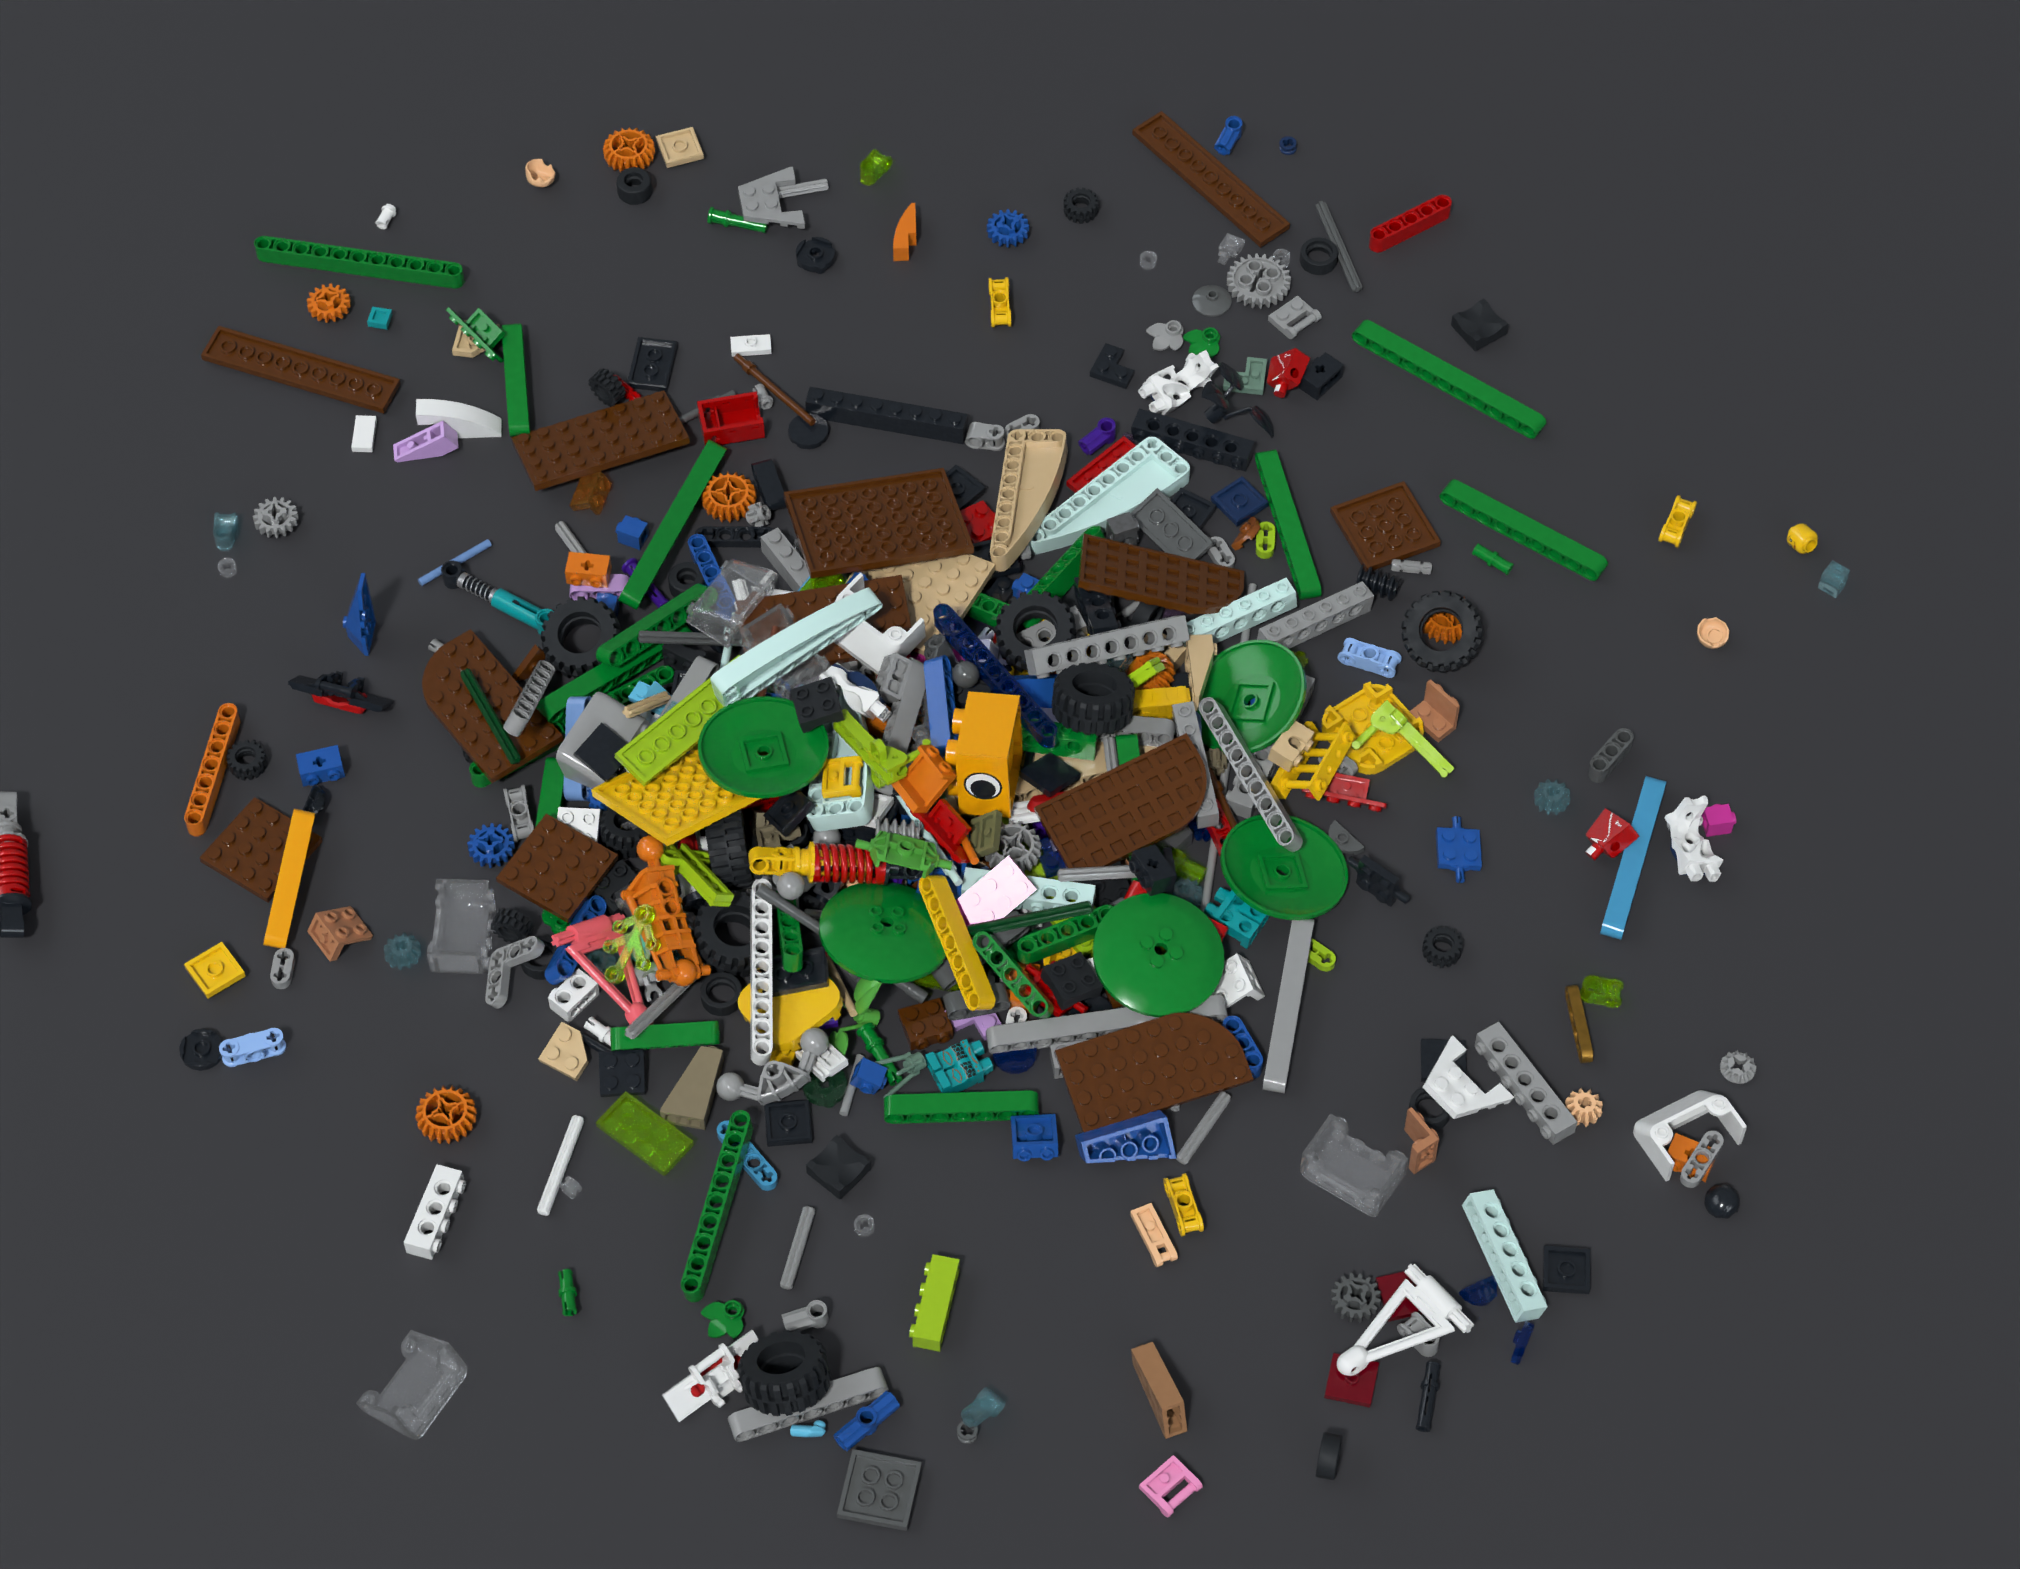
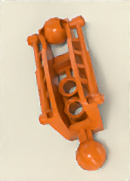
M648 835L642 837L636 846L639 858L647 862L648 867L638 873L628 888L622 890L620 896L623 900H626L643 941L647 943L657 966L656 979L658 981L668 980L670 983L674 982L677 986L685 987L691 985L700 976L710 975L711 968L708 964H703L692 938L691 928H689L686 922L687 916L686 913H683L682 899L679 897L677 890L678 882L675 880V866H661L660 858L664 853V845L653 836ZM672 950H677L679 955L684 956L685 959L675 961Z

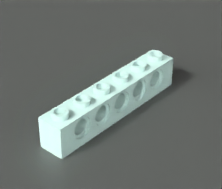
M1284 578L1233 601L1227 607H1222L1219 613L1204 614L1188 621L1189 635L1212 634L1213 643H1218L1296 608V591L1288 579Z
M965 867L961 895L991 870ZM1027 876L1036 886L1037 890L1014 910L1027 909L1035 912L1083 901H1090L1093 910L1096 885L1069 881L1060 882L1055 879ZM1048 896L1054 897L1053 899H1046ZM1069 899H1074V900H1076V901H1075V902H1068L1067 900H1069Z
M1494 1189L1470 1193L1462 1207L1515 1323L1539 1319L1547 1308L1546 1299L1542 1295L1537 1285V1280L1530 1270L1528 1260L1519 1246V1241L1512 1231L1510 1221L1501 1207L1499 1198H1497Z

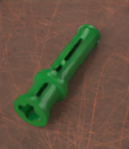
M712 206L709 209L707 218L708 224L717 223L726 228L735 226L766 233L768 224L744 221L743 216L732 214L730 210H717Z
M873 1023L864 1024L857 1030L858 1037L862 1038L866 1045V1051L872 1053L876 1061L890 1058L883 1047L884 1040L877 1035ZM893 1062L882 1065L887 1068L885 1076L890 1086H895L894 1081L897 1084L902 1081V1076L896 1075L897 1069Z

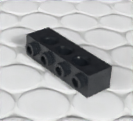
M1075 577L1074 594L1089 634L1093 635L1121 628L1120 620H1116L1115 607H1111V597L1101 592L1087 591L1079 588V577Z

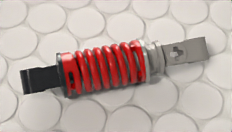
M0 791V938H23V915L27 914L32 908V901L29 898L28 840L22 834L21 825L17 823V792Z

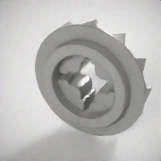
M1738 1050L1733 1053L1728 1052L1726 1056L1722 1057L1720 1063L1722 1075L1728 1081L1736 1084L1750 1081L1754 1077L1757 1067L1755 1066L1754 1058H1750L1747 1052L1740 1053ZM1735 1063L1738 1065L1744 1064L1742 1070L1734 1068Z

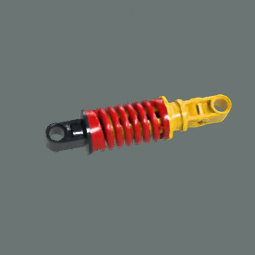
M809 842L807 849H800L797 846H794V848L757 846L748 853L749 867L752 873L781 876L786 872H796L801 876H807L808 883H829L832 876L833 883H838L839 877L841 883H846L847 877H849V883L854 884L857 877L859 884H862L864 878H866L865 882L867 884L887 886L888 879L916 880L923 873L920 870L880 861L879 867H875L868 850L855 848V845L853 847L851 844L846 846L838 844L836 846L831 843L827 846L825 843L820 845L819 843Z

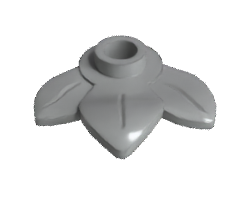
M1172 320L1167 324L1156 323L1146 330V333L1155 337L1153 340L1154 350L1163 351L1170 347L1176 351L1183 344V327L1178 321Z

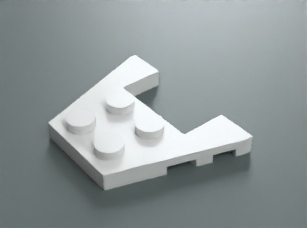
M1454 1036L1447 1042L1424 1083L1423 1088L1453 1119L1477 1113L1481 1109L1495 1108L1498 1104L1504 1103L1505 1105L1510 1103L1514 1096L1501 1083L1485 1094L1454 1063L1467 1050Z

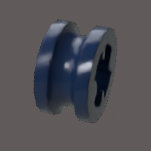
M1286 136L1280 140L1279 148L1281 153L1292 155L1296 152L1297 143L1295 138Z

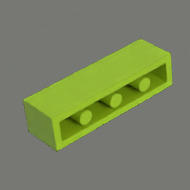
M932 1254L931 1262L926 1263L924 1275L927 1276L926 1283H921L919 1296H922L921 1303H916L914 1317H917L916 1324H911L909 1337L913 1338V1347L940 1352L960 1271V1259Z

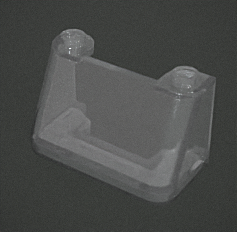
M733 558L723 563L718 576L697 602H692L686 611L688 613L687 623L726 648L732 645L735 640L733 639L734 634L741 630L743 623L761 600L766 596H771L779 575L771 569Z
M410 1330L401 1344V1352L406 1358L404 1363L381 1394L375 1390H367L356 1404L363 1412L404 1436L417 1440L425 1434L463 1382L467 1374V1366L449 1342Z

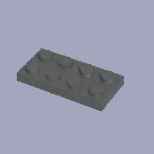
M1158 488L1130 513L1133 519H1137L1139 529L1165 553L1198 560L1214 545L1213 541Z

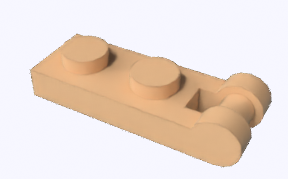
M1152 1203L1131 1210L1130 1216L1152 1257L1155 1267L1162 1266L1163 1262L1168 1260L1171 1262L1177 1260V1252ZM1164 1247L1166 1252L1160 1254L1158 1249Z

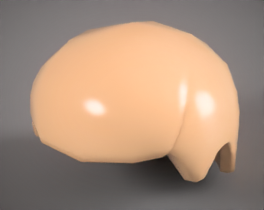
M532 159L527 162L525 174L527 181L531 185L543 188L554 182L555 171L551 164L549 166L545 165L542 159Z
M1717 617L1704 618L1698 624L1697 637L1699 642L1706 648H1720L1729 639V628L1725 622Z

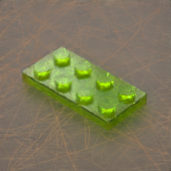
M626 1091L596 1121V1127L663 1176L694 1146L692 1139Z

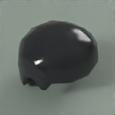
M1716 1185L1706 1193L1704 1205L1712 1216L1728 1219L1739 1211L1740 1200L1736 1191L1730 1186Z

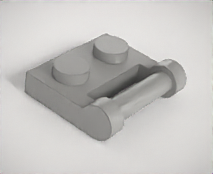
M1296 296L1268 316V321L1287 338L1293 339L1297 336L1298 332L1311 323L1318 322L1322 316L1317 309L1311 308L1299 296ZM1304 316H1307L1305 319H1303L1302 321H1300L1299 323H1297L1296 325H1294L1293 327H1291V325H1293L1294 323H1296L1297 321H1299L1301 318H1303Z

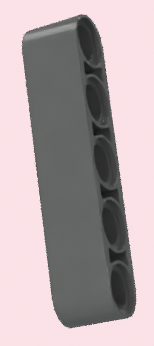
M1015 910L1004 918L1020 914ZM1030 927L993 933L992 935L998 939L1004 948H1007L1026 934ZM988 937L982 939V948L989 944ZM977 951L982 965L985 964V959ZM948 959L943 961L931 973L944 991L957 984Z

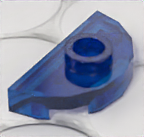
M1037 1048L993 1054V1060L1002 1071L1009 1074H1019L1026 1072L1034 1065Z
M1492 1275L1462 1289L1458 1294L1472 1305L1485 1306L1496 1298L1498 1283L1495 1276Z
M1526 1321L1522 1330L1517 1329L1513 1343L1516 1346L1511 1358V1362L1518 1365L1521 1362L1535 1326L1531 1322Z

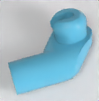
M816 1420L813 1426L793 1424L790 1433L793 1437H822L826 1432V1423Z

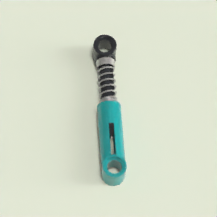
M447 561L442 565L443 582L447 588L457 589L460 587L466 589L467 592L470 591L471 594L489 601L492 607L537 629L539 635L544 631L542 627L543 622L549 620L547 615L553 610L548 608L541 609L502 588H492L491 585L487 586V583L483 584L482 580L473 579V576L466 573L457 561Z

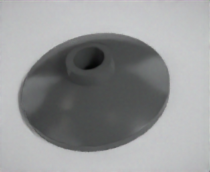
M1217 285L1200 287L1192 297L1194 309L1207 317H1217L1225 314L1230 309L1232 303L1229 292Z

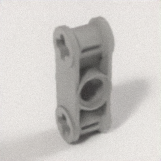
M525 785L507 790V788L503 789L511 819L514 843L520 839L527 838L534 830L529 814Z

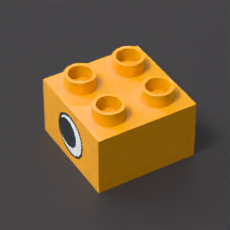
M968 691L965 709L955 708L953 713L952 732L953 734H959L958 740L948 739L946 745L945 761L950 766H956V770L952 769V771L957 776L948 786V795L958 796L959 814L981 816L998 810L1002 813V817L1011 818L1023 756L1020 695Z

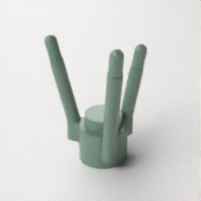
M907 1052L900 1056L875 1061V1063L883 1065L905 1060L903 1061L904 1068L897 1071L896 1075L899 1076L905 1072L910 1073L884 1095L883 1098L893 1095L913 1077L919 1075L920 1070L926 1068V1060L920 1052L914 1054Z

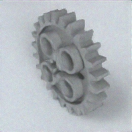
M1256 253L1255 258H1252L1248 254L1247 259L1240 257V262L1234 261V266H1230V272L1227 273L1228 292H1232V298L1237 297V302L1243 300L1244 306L1251 303L1252 308L1258 305L1262 309V305L1265 304L1269 308L1271 302L1277 305V299L1283 301V296L1288 295L1291 276H1289V270H1285L1286 265H1280V260L1274 262L1273 256L1267 259L1266 254H1264L1261 258Z

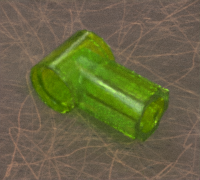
M1172 848L1176 875L1199 886L1207 868L1187 859L1186 854L1181 850Z

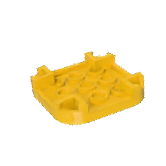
M1371 681L1363 684L1362 690L1334 707L1329 705L1325 709L1321 722L1323 733H1337L1342 723L1347 722L1356 736L1355 741L1371 725L1370 719L1372 714L1388 700L1422 736L1424 735L1423 721L1420 717L1415 718L1392 693L1393 688L1388 684L1386 686L1371 684ZM1377 730L1358 750H1354L1351 744L1345 756L1355 761L1359 773L1370 775L1382 772L1414 752L1415 749L1398 732L1391 735Z
M830 978L828 987L772 997V1050L775 1052L778 1050H792V1052L800 1049L798 1043L802 1034L807 1029L819 1028L829 1019L833 1018L836 1021L841 1016L840 1011L844 999L836 984ZM750 984L741 991L738 997V1008L745 1021L749 1023ZM762 989L757 990L759 993H763ZM758 1009V1010H757V1012H759V1013H766L765 1010H762V1009ZM762 1029L757 1030V1032L759 1033H766V1031Z

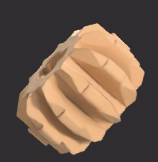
M1582 1088L1578 1090V1093L1572 1091L1570 1097H1567L1565 1100V1107L1576 1119L1577 1126L1580 1123H1583L1585 1127L1589 1125V1122L1595 1124L1602 1115L1603 1103L1598 1101V1094L1591 1095V1089L1587 1093Z

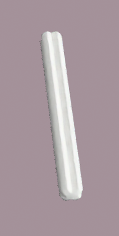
M573 1115L537 1208L540 1215L548 1216L550 1214L584 1124V1119L581 1116Z

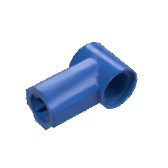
M1230 116L1226 119L1225 127L1214 145V149L1221 155L1230 154L1236 141L1242 136L1243 122L1238 116Z

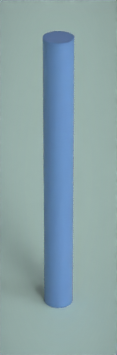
M486 539L452 560L461 564L491 547V542ZM442 565L417 579L419 584L423 586L442 575Z

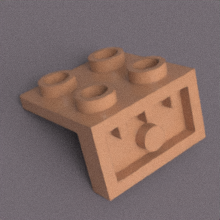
M1430 679L1426 684L1424 700L1409 712L1415 718L1420 717L1423 721V730L1435 741L1440 742L1456 729L1460 705L1454 697H1450L1439 684H1435Z
M351 906L315 913L307 930L330 962L338 959L344 945L371 940L373 937Z
M1411 1107L1407 1110L1404 1130L1414 1141L1408 1168L1415 1174L1436 1160L1439 1136L1433 1128L1430 1129L1421 1113L1416 1112Z

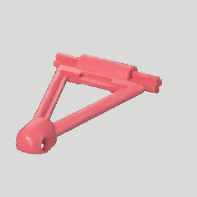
M617 913L608 917L600 915L570 925L565 931L552 935L553 941L551 943L553 946L560 947L571 944L565 950L625 1011V1017L629 1025L647 1009L642 999L623 928L612 931L614 928L625 925L624 914ZM616 943L632 1004L584 954Z

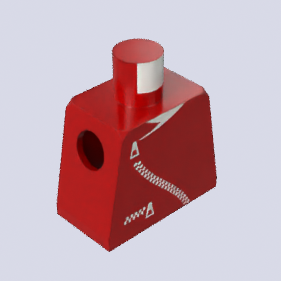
M1297 348L1271 358L1267 384L1275 389L1274 395L1276 397L1284 398L1287 390L1297 387L1301 382L1310 357Z
M1605 808L1586 833V837L1592 845L1585 853L1594 861L1602 853L1610 858H1615L1633 843L1639 835L1630 823Z

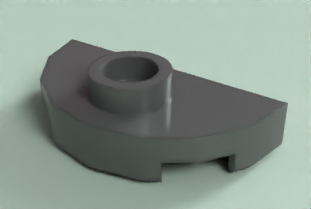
M1334 820L1330 825L1328 836L1337 844L1342 854L1354 853V855H1358L1364 852L1365 847Z

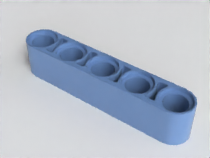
M571 696L568 698L566 703L565 737L592 697ZM564 776L563 794L567 801H588L586 800L589 797L587 790L591 788Z

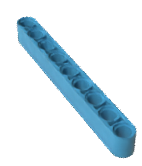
M1648 776L1645 777L1631 825L1639 837L1624 849L1600 931L1602 935L1622 939L1667 781Z

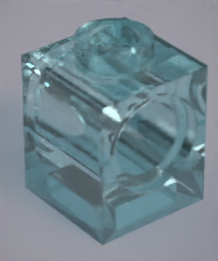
M1832 560L1821 575L1818 589L1836 598L1846 586L1850 570Z

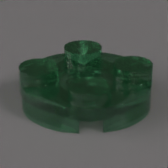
M840 1070L832 1077L828 1076L825 1078L829 1082L828 1088H821L820 1083H825L826 1081L822 1082L810 1072L811 1081L803 1086V1094L811 1103L817 1106L832 1108L843 1099L847 1090V1079L843 1070Z

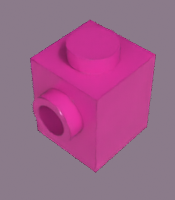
M1715 804L1706 807L1702 814V825L1706 837L1729 834L1732 832L1733 825L1736 824L1735 813L1731 812L1729 804Z

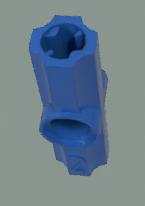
M885 1391L870 1405L860 1408L856 1416L833 1435L834 1439L843 1450H850L865 1436L875 1433L878 1425L899 1409L900 1404L891 1392ZM867 1418L872 1420V1422L867 1424L861 1422Z

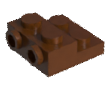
M940 998L898 1009V1016L911 1051L915 1049L922 1050L929 1045L942 1044L953 1039V1028Z

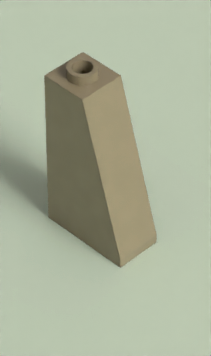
M701 1046L661 1107L660 1116L662 1123L701 1130L706 1129L716 1092V1083L724 1063L723 1050L714 1046Z

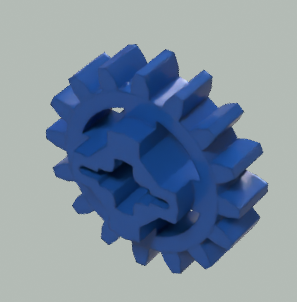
M1009 209L1006 210V213L999 210V215L993 213L992 218L988 219V238H992L993 243L998 241L999 246L1002 244H1006L1007 248H1009L1010 244L1017 246V242L1023 243V238L1028 237V219H1024V214L1017 215V210L1013 213H1010Z
M493 823L488 828L483 824L482 830L476 828L474 829L475 835L470 834L469 836L470 841L467 842L469 855L473 857L475 863L480 861L481 867L488 863L489 868H492L494 863L499 867L501 866L500 861L503 860L507 863V856H513V849H515L513 834H510L508 828L503 830L501 824L497 828L494 827Z

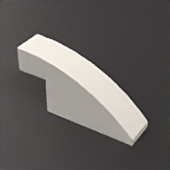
M416 399V419L418 425H433L444 421L457 432L458 439L502 437V418L488 411L459 402Z

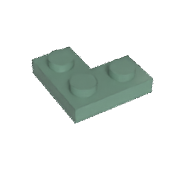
M1247 357L1246 371L1237 372L1243 380L1244 388L1240 391L1234 387L1231 392L1263 395L1267 359ZM1224 379L1223 391H1227L1230 383Z

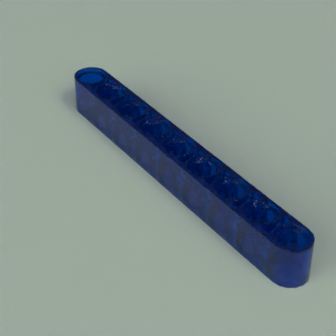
M938 604L933 610L935 627L945 636L965 661H970L978 667L979 677L994 693L1020 695V704H1025V706H1021V724L1042 747H1054L1058 742L1056 724L948 604ZM998 674L999 676L993 677L991 675ZM1005 689H1012V691H1010V692H1006V691H1004V690H1005ZM1033 718L1039 719L1038 721H1031ZM1046 733L1052 734L1051 736H1044Z

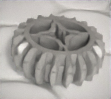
M1010 820L1008 825L1002 822L999 848L1003 855L994 852L986 855L985 860L989 862L990 868H994L1010 855L1024 873L1025 870L1031 871L1032 866H1036L1038 859L1041 857L1042 844L1039 835H1035L1034 829L1029 830L1028 824L1021 826L1020 821L1017 824H1013ZM1022 841L1026 843L1030 850L1025 849V846L1022 845Z

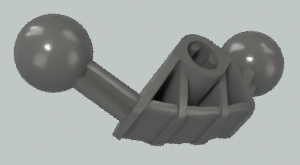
M945 615L938 625L939 635L934 634L924 643V656L928 660L946 655L951 663L952 678L955 684L961 688L973 687L979 680L980 673L978 667L970 661L958 662L948 641H955L963 636L965 623L958 615Z

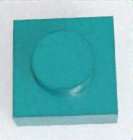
M372 307L367 320L368 327L387 330L393 315L392 309Z

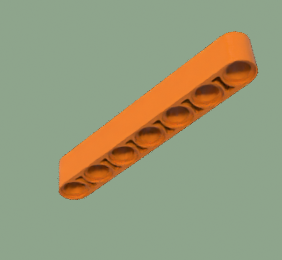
M225 703L218 709L184 815L188 832L192 836H201L207 830L228 764L226 758L228 750L232 749L241 720L237 707L232 703Z

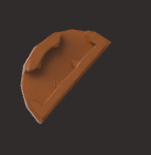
M1250 517L1248 522L1239 529L1240 533L1231 545L1235 551L1243 548V543L1248 538L1252 540L1260 530L1259 521L1255 517Z

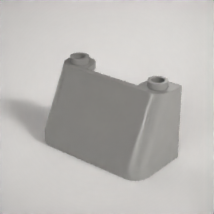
M596 692L558 748L556 759L565 778L590 788L605 782L573 755L601 722L627 744L651 725L650 722L640 715L626 718L622 713L625 705L605 693ZM615 773L610 779L616 777L617 774Z

